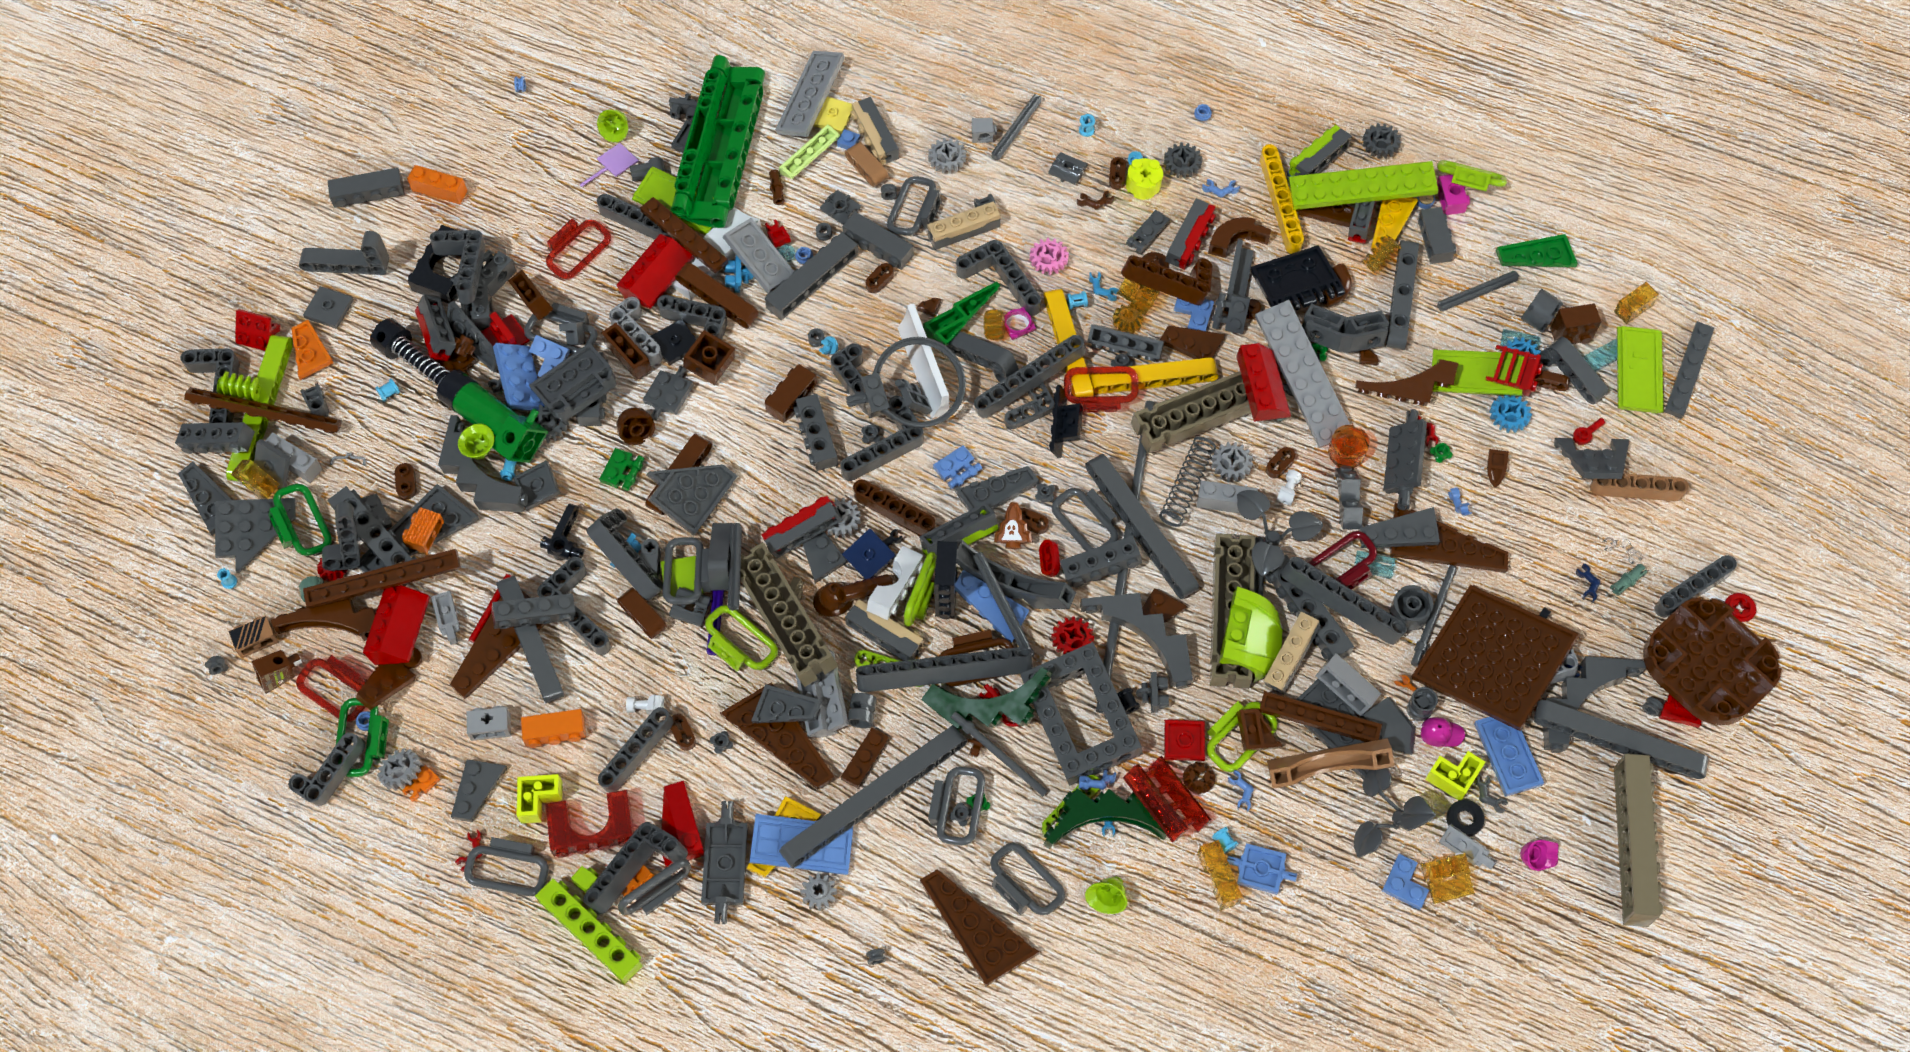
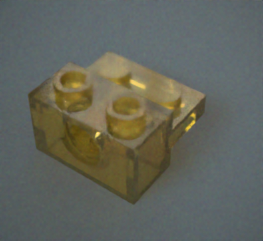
M1124 278L1116 294L1130 301V307L1145 315L1153 306L1160 291Z
M1459 852L1420 863L1433 904L1475 894L1469 875L1471 871L1466 853ZM1455 876L1454 879L1443 881L1444 878Z

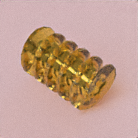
M1388 235L1380 238L1382 243L1376 242L1377 249L1371 248L1372 254L1366 255L1368 260L1362 259L1361 261L1374 274H1376V270L1379 272L1383 271L1380 266H1387L1386 259L1392 260L1390 253L1397 254L1394 250L1395 248L1401 249V246Z

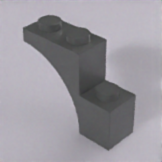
M1344 465L1340 468H1335L1339 493V524L1342 529H1360L1363 518V506L1360 503L1361 479L1354 468Z

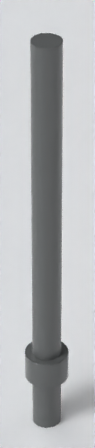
M1449 566L1420 641L1415 645V653L1411 661L1413 666H1418L1422 655L1426 653L1428 648L1427 642L1457 568L1455 566Z
M956 711L953 713L951 718L962 727V730L967 735L971 734L1042 797L1047 793L1048 790L979 732L970 720L967 721Z

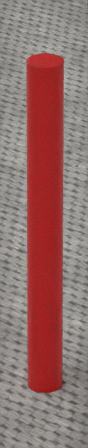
M506 574L503 579L509 578L511 575ZM498 589L468 640L470 642H475L491 615L492 602H497L501 598Z

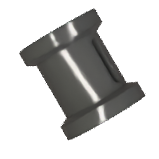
M988 194L985 198L974 199L975 208L993 201L995 203L993 195Z

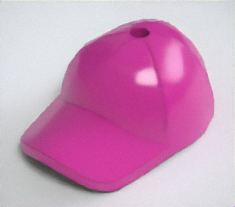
M1428 718L1421 725L1420 735L1422 740L1431 746L1456 747L1463 742L1465 737V731L1461 726L1449 722L1445 718Z
M1546 840L1527 842L1520 851L1521 860L1528 868L1535 871L1555 867L1558 863V843Z

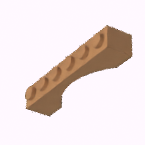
M1388 738L1267 760L1273 789L1291 786L1308 777L1335 770H1378L1395 766L1392 747Z

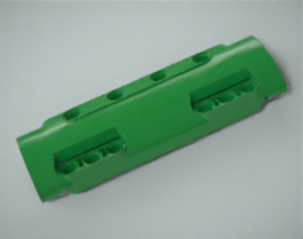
M722 55L714 56L711 68L705 74L674 184L676 192L671 212L676 216L701 226L712 228L725 227L729 210L734 208L763 98L762 85L765 71L762 68L731 67L726 57ZM724 88H725L724 96H723L722 103H721V106H720L721 98H722L723 91H724ZM700 175H701V179H700V183H699V186H698V190H697V194H696V197H695V201H693V200H694L695 193H696L697 185H698V182H699V178H700Z

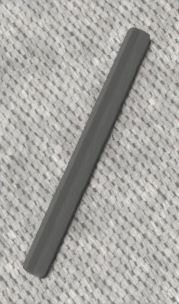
M983 552L975 554L973 559L1018 646L1030 648L1033 657L1035 653Z

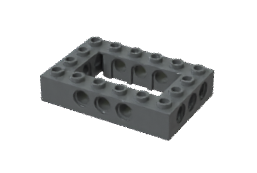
M1093 642L1020 673L1025 684L1041 667H1045L1052 672L1050 676L1051 681L1046 687L1040 689L1038 692L1040 695L1033 705L1069 786L1079 782L1080 776L1096 775L1143 754L1142 746ZM1086 673L1088 683L1092 686L1096 700L1101 706L1105 720L1107 719L1114 738L1077 753L1048 688L1058 687L1060 683L1071 678L1076 679L1078 675Z

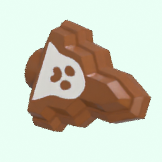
M1017 502L1009 504L1005 520L1000 523L999 531L995 532L994 542L1005 544L1006 549H1021V544L1033 543L1032 533L1028 531L1027 523L1022 520V510Z

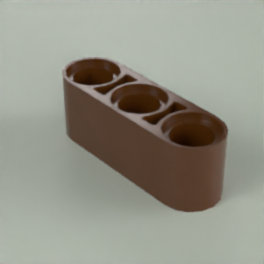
M633 587L616 599L621 608L650 639H653L667 628L664 620Z

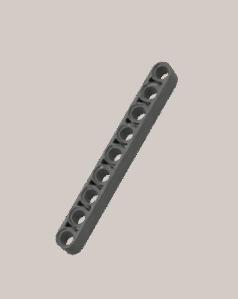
M1100 454L1086 462L1085 467L1091 478L1175 594L1180 599H1183L1199 589L1197 580L1104 454Z
M1016 647L864 665L856 669L857 688L861 692H871L1020 674L1033 668L1032 650L1028 647Z
M1538 701L1534 722L1540 726L1622 754L1649 755L1650 763L1691 778L1704 779L1706 777L1709 758L1704 754L1551 701Z

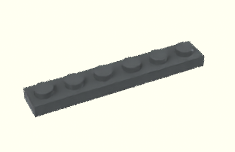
M1698 321L1695 323L1664 413L1683 418L1714 327Z

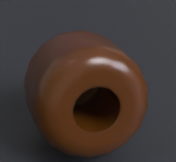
M1250 299L1247 318L1255 319V314L1261 312L1262 305L1258 300Z

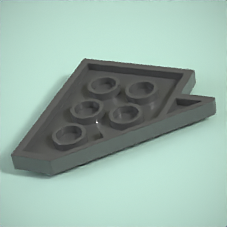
M723 464L650 471L646 476L659 486L648 501L691 535H695L738 476Z
M281 498L284 509L292 523L296 519L295 498ZM273 499L215 501V557H235L236 573H240L278 536L268 516L269 509L275 507Z

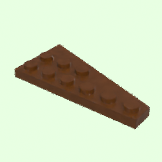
M764 687L720 712L723 718L817 790L835 779L798 721L753 723L751 721Z
M938 869L920 879L924 890L985 987L1039 954L1038 950L1034 947L1032 948L1022 937L1016 935L1006 924L973 900L969 894L963 892Z

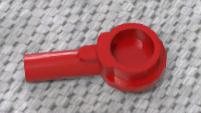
M1599 418L1588 428H1577L1573 432L1575 443L1578 445L1588 444L1592 440V433L1604 425L1605 420Z

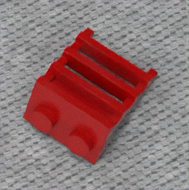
M1496 345L1495 349L1502 351L1494 378L1486 376L1485 380L1522 390V395L1530 397L1531 392H1535L1538 381H1535L1536 376L1542 372L1541 355L1530 354V352L1519 351V349H1511L1508 346ZM1506 352L1512 353L1513 356L1504 381L1498 379ZM1517 355L1523 356L1524 359L1516 383L1509 382Z

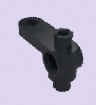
M571 503L566 507L552 537L544 536L540 542V548L547 549L548 554L553 555L555 559L560 561L569 560L572 557L582 559L584 555V549L578 548L577 543L567 539L579 512V507ZM559 546H564L562 549L557 550Z

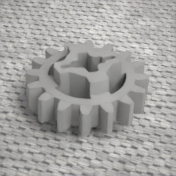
M943 138V142L936 140V145L931 144V149L928 150V161L931 162V167L935 166V171L941 169L944 174L945 170H948L949 174H951L953 169L957 172L958 167H963V163L966 162V150H964L963 144L959 145L958 140L952 142V138L949 141Z
M1227 442L1226 447L1221 444L1219 449H1215L1211 460L1213 461L1212 468H1216L1215 474H1221L1220 479L1227 477V481L1230 482L1231 478H1234L1235 482H1237L1238 477L1245 479V475L1250 474L1253 466V456L1249 455V449L1243 450V444L1238 447L1237 442L1233 446Z
M835 498L834 504L843 520L827 529L828 535L830 536L834 533L835 538H838L839 534H842V537L845 538L846 533L853 535L852 529L858 530L857 524L861 523L859 518L861 514L860 511H857V504L852 506V500L845 502V498H842L841 501Z
M403 748L400 753L395 750L393 756L389 754L388 760L382 761L384 765L378 768L381 772L377 776L380 778L379 781L388 790L393 788L397 791L399 786L404 789L405 784L411 785V780L418 778L415 774L421 772L419 766L422 763L418 755L411 749L406 751Z

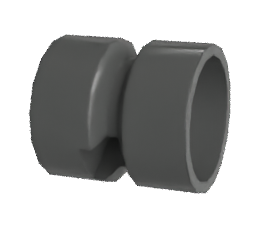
M1428 687L1417 688L1407 704L1408 715L1416 721L1427 720L1438 703L1436 693Z
M867 693L852 694L850 702L852 709L848 713L849 725L856 728H871L874 719L872 712L875 711L877 698Z

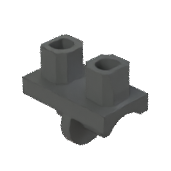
M686 93L684 98L670 97L671 118L678 119L681 114H686V119L692 121L698 102L695 99H691V94Z
M1151 672V678H1149L1150 688L1144 682L1141 684L1142 688L1136 691V695L1142 698L1143 703H1148V697H1150L1151 713H1157L1158 709L1169 707V696L1158 695V690L1168 689V678L1157 677V672Z

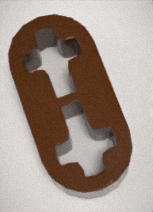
M1121 157L1113 158L1110 163L1109 186L1117 190L1121 189L1125 183L1126 161ZM1116 164L1120 165V170H1116ZM1115 176L1119 177V182H1115Z
M883 263L879 265L867 277L866 289L868 292L878 293L893 278L894 270L891 264Z
M1542 370L1540 375L1537 374L1535 381H1538L1537 386L1566 391L1569 389L1570 378L1566 375Z
M1290 447L1280 449L1267 463L1266 474L1270 478H1279L1293 464L1295 451ZM1283 455H1290L1289 458L1287 457L1284 461L1282 460ZM1277 465H1279L1278 470H1271V468H1275Z
M1021 508L1022 515L1026 516L1023 521L1027 523L1029 531L1036 534H1044L1048 530L1049 521L1047 517L1029 509ZM1043 522V525L1037 527V524Z
M674 714L672 716L673 725L670 730L679 748L683 751H689L694 748L696 743L694 734L686 718L682 714ZM678 720L679 722H682V730L678 729V727L675 725V721ZM685 734L687 739H690L689 744L683 742L682 735Z

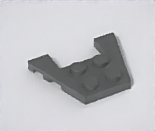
M1555 438L1554 446L1562 450L1561 454L1571 460V465L1583 479H1622L1629 439H1611L1610 446L1612 450H1576L1572 438Z

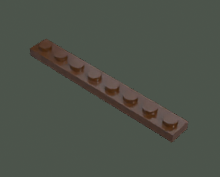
M192 387L185 392L184 400H188L192 404H207L211 408H225L233 413L244 412L252 417H266L270 421L280 420L285 421L289 425H304L307 429H322L326 433H337L342 424L340 419Z
M452 549L303 588L306 607L310 609L459 570L461 566L458 551Z

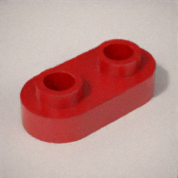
M1046 539L1039 547L1041 572L1043 575L1054 577L1060 570L1058 544L1055 541Z

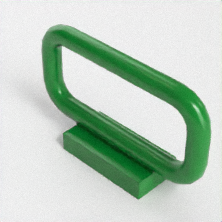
M292 484L279 489L274 494L273 503L275 507L269 509L268 516L284 549L291 547L293 544L299 554L312 556L322 552L325 546L332 544L331 533L308 487L303 484ZM295 491L303 493L324 537L322 544L308 549L301 545L281 502L282 496Z
M356 698L346 700L341 706L336 744L346 732L349 708L352 706H364ZM378 706L370 710L364 765L360 769H350L345 777L363 776L371 769L373 758H385L389 719L378 715ZM342 757L339 759L338 765L342 763Z

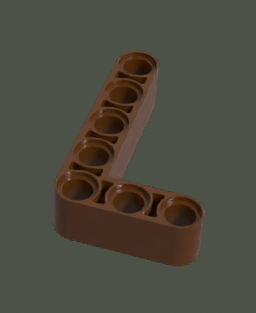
M1131 255L1124 264L1121 274L1126 279L1194 305H1202L1211 290L1213 266L1209 260L1200 258L1192 269L1190 276L1141 257Z

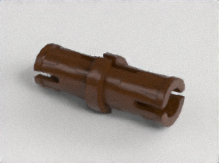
M775 169L769 172L771 181L770 191L773 194V203L781 205L785 202L783 196L784 186L781 183L780 171Z

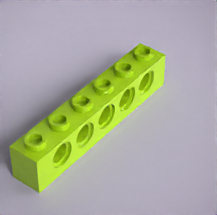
M552 878L535 895L538 902L625 985L643 967L639 961L641 959L640 955L633 949L629 951L625 947L627 943L619 935L615 938L610 933L612 929L604 921L600 923L596 920L597 914L591 908L586 910L582 906L584 902L576 894L571 896L567 892L569 888L561 880L557 882ZM565 898V904L558 906V900ZM580 912L579 918L571 919L573 913ZM595 926L592 933H585L587 927ZM605 939L610 940L606 947H600L601 941ZM617 954H624V958L621 961H614V957Z

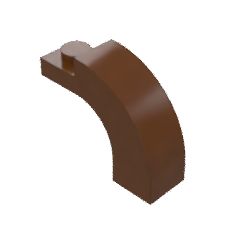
M1240 217L1228 220L1214 232L1208 254L1226 258L1229 247L1238 239H1246L1268 245L1271 229L1255 225V218Z

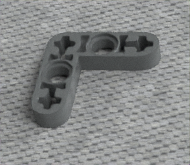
M1043 382L1036 386L1042 389V393L1035 394L1032 391L1033 389L1028 391L1032 399L1031 402L1012 409L1005 414L1004 423L1007 428L1017 429L1052 413L1054 400ZM1043 398H1044L1045 404H1046V405H1049L1048 408H1047L1046 406H1043V400H1042ZM1032 409L1035 413L1032 416H1027L1024 411ZM1010 418L1016 419V422H1013Z

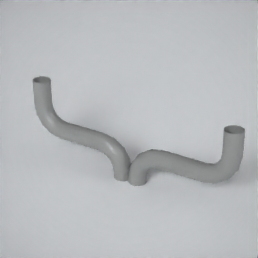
M347 453L346 456L332 457L330 465H333L334 459H346L350 456L352 459H362L365 466L366 459L364 457L352 456V453Z

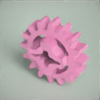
M1047 238L1045 242L1040 239V244L1034 243V248L1030 249L1029 260L1031 261V266H1036V271L1041 269L1042 274L1046 271L1049 275L1052 274V271L1058 274L1059 269L1064 270V265L1068 264L1069 252H1067V247H1062V241L1056 243L1055 238L1053 241Z

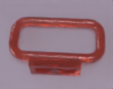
M572 218L547 241L550 253L546 257V265L561 279H572L609 245L611 234L607 228L596 220H585L578 226V222ZM594 227L604 235L603 241L571 271L563 272L553 263V259L586 228Z
M1075 367L1068 370L1064 376L1065 397L1073 404H1083V413L1120 412L1121 403L1132 402L1138 396V375L1131 367ZM1128 374L1131 377V393L1127 396L1076 397L1071 391V379L1074 375Z
M333 655L327 661L321 658L310 660L296 679L297 689L339 719L340 710L306 687L304 684L306 677L314 667L320 666L357 693L367 679ZM356 706L353 712L348 714L347 722L356 720L357 716L366 707Z

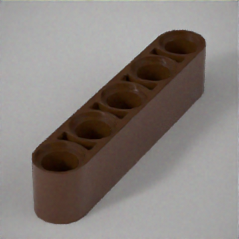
M686 262L675 276V279L681 285L708 304L722 307L726 312V316L743 328L748 329L759 315L758 310L689 262Z
M698 434L692 435L668 470L699 467L709 454L712 442ZM657 484L648 496L645 506L660 515H664L665 513L648 501L659 486Z
M858 480L854 483V498L858 503L919 536L936 528L934 517L866 480ZM865 490L866 492L859 493L858 491ZM875 499H882V501H880V502H876V501H874V500H875ZM896 507L898 510L893 511L891 508ZM908 516L915 517L914 519H907ZM924 525H930L931 527H930V528H924L923 526H924Z

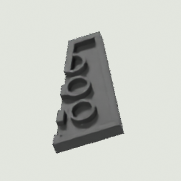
M455 301L448 303L447 319L454 338L460 339L461 335L472 339L474 341L473 346L476 347L473 355L494 373L499 371L491 343Z
M191 462L178 475L206 524L208 531L211 535H214L215 501L232 499L194 462Z
M1026 466L1006 472L1005 475L989 477L985 481L972 482L965 487H955L954 491L968 511L985 502L993 510L1037 485L1039 479L1031 468Z
M1434 507L1360 527L1359 529L1360 532L1365 533L1370 538L1376 548L1438 545L1440 542ZM1360 540L1361 548H1367Z

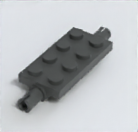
M1415 409L1406 412L1405 424L1390 427L1383 490L1387 494H1399L1397 508L1400 510L1410 508V495L1413 493L1414 487L1421 486L1427 422L1424 419L1418 420L1419 412Z
M722 801L721 818L719 821L706 823L701 904L715 905V924H720V917L722 924H727L729 905H744L748 824L738 823L733 819V801H728V809L726 801Z

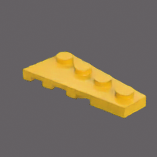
M785 796L775 816L817 821L821 814ZM749 863L747 870L766 878L776 866Z

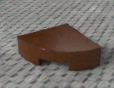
M932 298L922 301L918 305L917 311L934 316L941 303V299Z
M1371 350L1359 351V364L1378 365V357Z

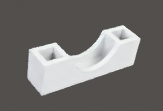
M902 546L894 558L892 571L899 580L889 586L877 585L868 600L866 611L885 620H888L891 614L895 615L899 607V601L905 599L907 588L913 586L916 579L915 575L921 571L923 555Z

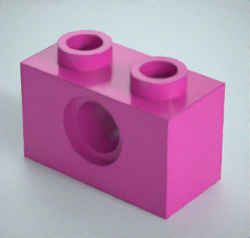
M1453 175L1439 176L1437 180L1438 197L1443 213L1446 215L1465 213L1467 206L1470 204L1469 195H1466L1465 186L1451 183Z

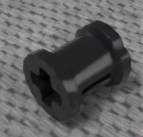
M1126 688L1117 693L1126 714L1140 708V704L1136 702L1132 694V688Z

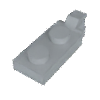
M451 591L431 596L442 636L447 635L450 645L458 643L456 632L460 631V625Z
M1450 824L1439 843L1472 865L1480 867L1483 864L1492 869L1496 864L1497 860L1488 855L1490 851L1485 846L1452 824Z

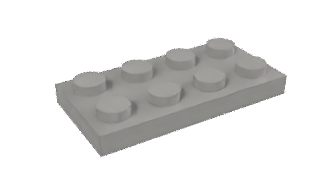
M752 218L725 233L722 237L766 293L777 288L783 280L788 279L794 272Z

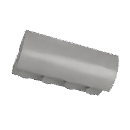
M829 650L833 658L835 659L834 651ZM837 668L827 674H824L823 671L816 675L818 679L806 687L803 686L796 675L799 694L819 699L822 702L815 721H805L807 736L809 737L831 736L837 734L838 729L849 725Z

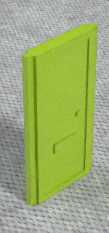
M652 166L635 191L632 200L644 205L654 197L671 211L676 192L674 187L676 177ZM698 188L696 189V193H695V196H694V200H693V201H695V197H696ZM678 217L690 228L704 235L712 229V227L697 225Z
M1627 326L1617 327L1618 408L1621 410L1663 413L1662 331Z
M1433 349L1432 366L1437 364L1438 359L1457 362L1458 367L1454 385H1448V388L1437 386V382H1434L1432 392L1522 396V390L1485 380L1486 376L1494 378L1502 352ZM1506 353L1498 377L1500 380L1505 381L1513 356L1512 353ZM1517 355L1509 382L1516 383L1524 359L1523 356Z

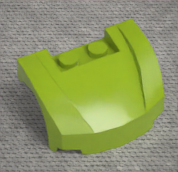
M1241 587L1235 589L1219 659L1221 664L1240 665L1251 670L1255 674L1253 682H1257L1267 675L1282 647L1283 630L1279 613L1269 600Z

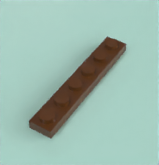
M654 197L640 207L644 215L715 274L728 264V259Z
M1266 691L1263 693L1259 708L1261 713L1363 742L1379 740L1382 728L1380 723Z

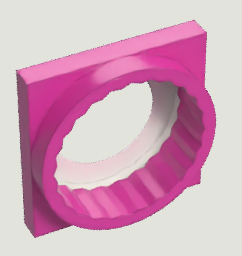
M1024 307L1013 309L1006 315L999 317L1011 340L1036 330L1031 316ZM1019 318L1025 322L1026 327L1024 330L1017 331L1011 329L1009 324L1013 319Z

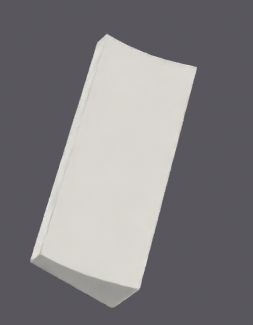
M734 207L728 213L725 227L712 228L703 239L728 260H732L736 254L722 238L724 234L750 218L754 220L760 229L761 222L760 219L749 216ZM695 256L690 261L691 264L712 278L721 271L719 270L715 274ZM676 279L670 285L689 300L696 296V294L685 288Z
M914 304L907 305L906 314L898 326L901 339L910 337L927 338ZM919 344L905 346L921 392L926 396L932 408L931 418L942 416L949 410V394L931 347Z

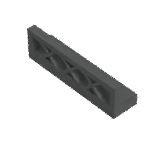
M1241 239L1237 241L1226 300L1230 301L1232 294L1246 295L1254 250L1242 248L1243 240ZM1224 307V311L1229 312V308Z

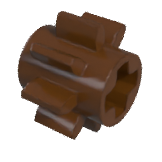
M461 335L460 339L454 338L456 342L454 352L464 357L467 354L473 355L476 347L473 346L474 341L464 335Z

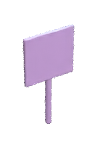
M618 143L597 158L604 168L582 182L580 187H583L606 170H609L617 177L630 168V166L639 162V160L621 143Z

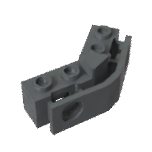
M490 250L484 254L483 262L486 261L485 266L482 264L476 298L470 304L461 303L462 311L479 331L490 327L491 319L489 315L493 313L492 296L516 272L513 260L500 251L494 256Z
M1312 303L1304 316L1302 324L1309 341L1337 352L1346 353L1384 346L1389 322L1382 310L1345 317Z

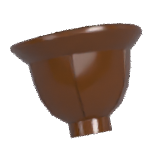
M830 582L816 592L813 605L819 614L835 617L844 614L850 609L853 600L841 603L837 598L836 590L838 587L843 586V584Z

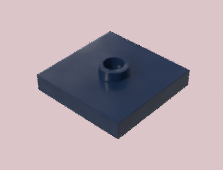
M871 528L842 553L864 579L875 577L896 557Z

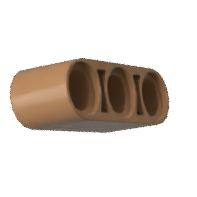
M861 142L844 151L847 160L872 187L879 185L889 178L884 166Z

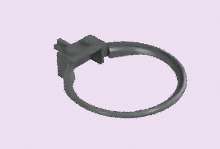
M925 337L905 338L895 342L881 354L873 373L860 378L858 384L861 393L846 396V402L848 407L865 403L869 418L885 415L893 422L902 426L912 428L931 427L946 421L958 410L965 395V373L957 356L944 344ZM908 345H927L939 350L949 358L958 375L959 389L955 402L945 414L931 421H910L888 410L890 406L880 378V371L891 354Z

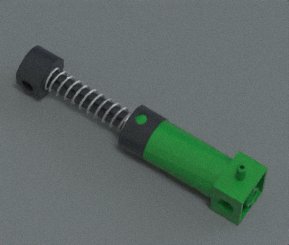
M387 318L376 325L370 336V343L375 349L389 359L403 358V361L408 362V365L413 366V369H418V373H423V377H428V381H433V385H438L437 398L472 425H487L494 434V445L492 448L508 461L525 463L532 461L549 432L535 421L539 414L538 410L532 409L528 417L519 416L481 387L478 382L464 371L457 369L450 372L433 358H430L429 355H426L424 351H421L419 347L411 343V332L395 319Z

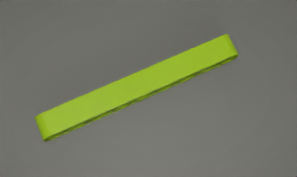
M271 335L257 375L261 387L257 402L275 404L293 347L291 337ZM245 413L242 422L248 425L255 433L248 452H232L226 470V478L229 481L248 483L253 472L256 443L261 439L263 440L269 420L266 417H252Z

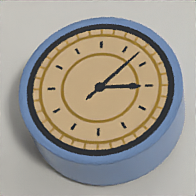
M1434 195L1417 196V205L1420 208L1429 209L1435 202Z

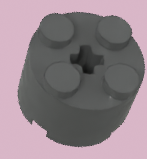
M1541 289L1522 315L1521 320L1536 330L1543 332L1563 305V302Z
M1404 586L1396 593L1390 606V614L1404 622L1407 630L1420 629L1425 626L1432 612L1433 599L1428 592L1426 593L1419 586Z

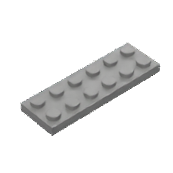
M812 52L775 129L777 134L809 136L845 59L843 53Z

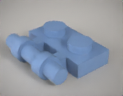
M962 445L933 464V469L944 482L951 478L952 480L948 482V486L953 489L964 484V481L969 477L973 478L976 476L977 472L982 469L980 463L974 466L970 465L975 462V458ZM965 469V472H963L962 474H957L961 470Z

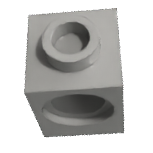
M972 118V143L993 142V135H997L996 125H993V118Z

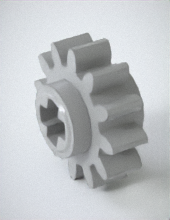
M817 873L816 879L809 875V883L803 882L802 885L805 889L800 891L802 896H806L803 898V903L807 904L810 902V910L817 906L820 912L822 905L829 909L828 902L834 903L835 897L832 895L838 893L837 889L833 888L835 881L828 882V875H825L823 879H821L819 873ZM819 889H822V894H815V890L819 891Z

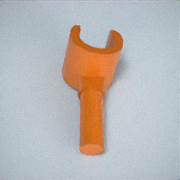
M1398 675L1402 678V683L1394 681L1396 686L1407 687L1413 692L1417 689L1410 683V679L1406 675Z

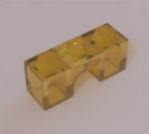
M1219 840L1200 846L1197 855L1204 872H1208L1214 887L1213 893L1220 910L1240 904L1243 896Z

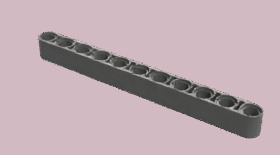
M954 725L950 726L780 848L779 853L791 868L797 867L963 748L967 743V739Z

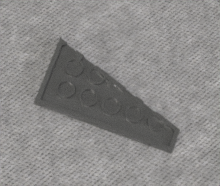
M436 484L390 530L396 535L397 538L395 540L398 544L401 542L404 544L402 539L405 529H409L412 515L415 512L417 513L419 508L422 507L423 509L441 514L444 520V524L434 540V543L474 523L479 518L460 501ZM393 546L386 547L384 551H390ZM408 548L409 552L407 554L412 556L419 551ZM369 549L360 558V565L357 568L364 573L385 566Z
M1319 679L1296 699L1357 717L1353 709ZM1304 725L1329 749L1365 743ZM1352 769L1363 780L1369 769Z

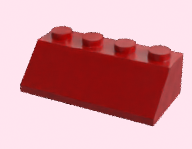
M659 234L616 286L624 299L636 297L641 306L651 309L658 298L675 281V276L686 262L690 263L694 257L673 238Z
M1260 343L1240 345L1236 357L1253 421L1290 417V410L1273 350Z
M402 585L384 589L363 653L374 665L409 663L429 603V595Z

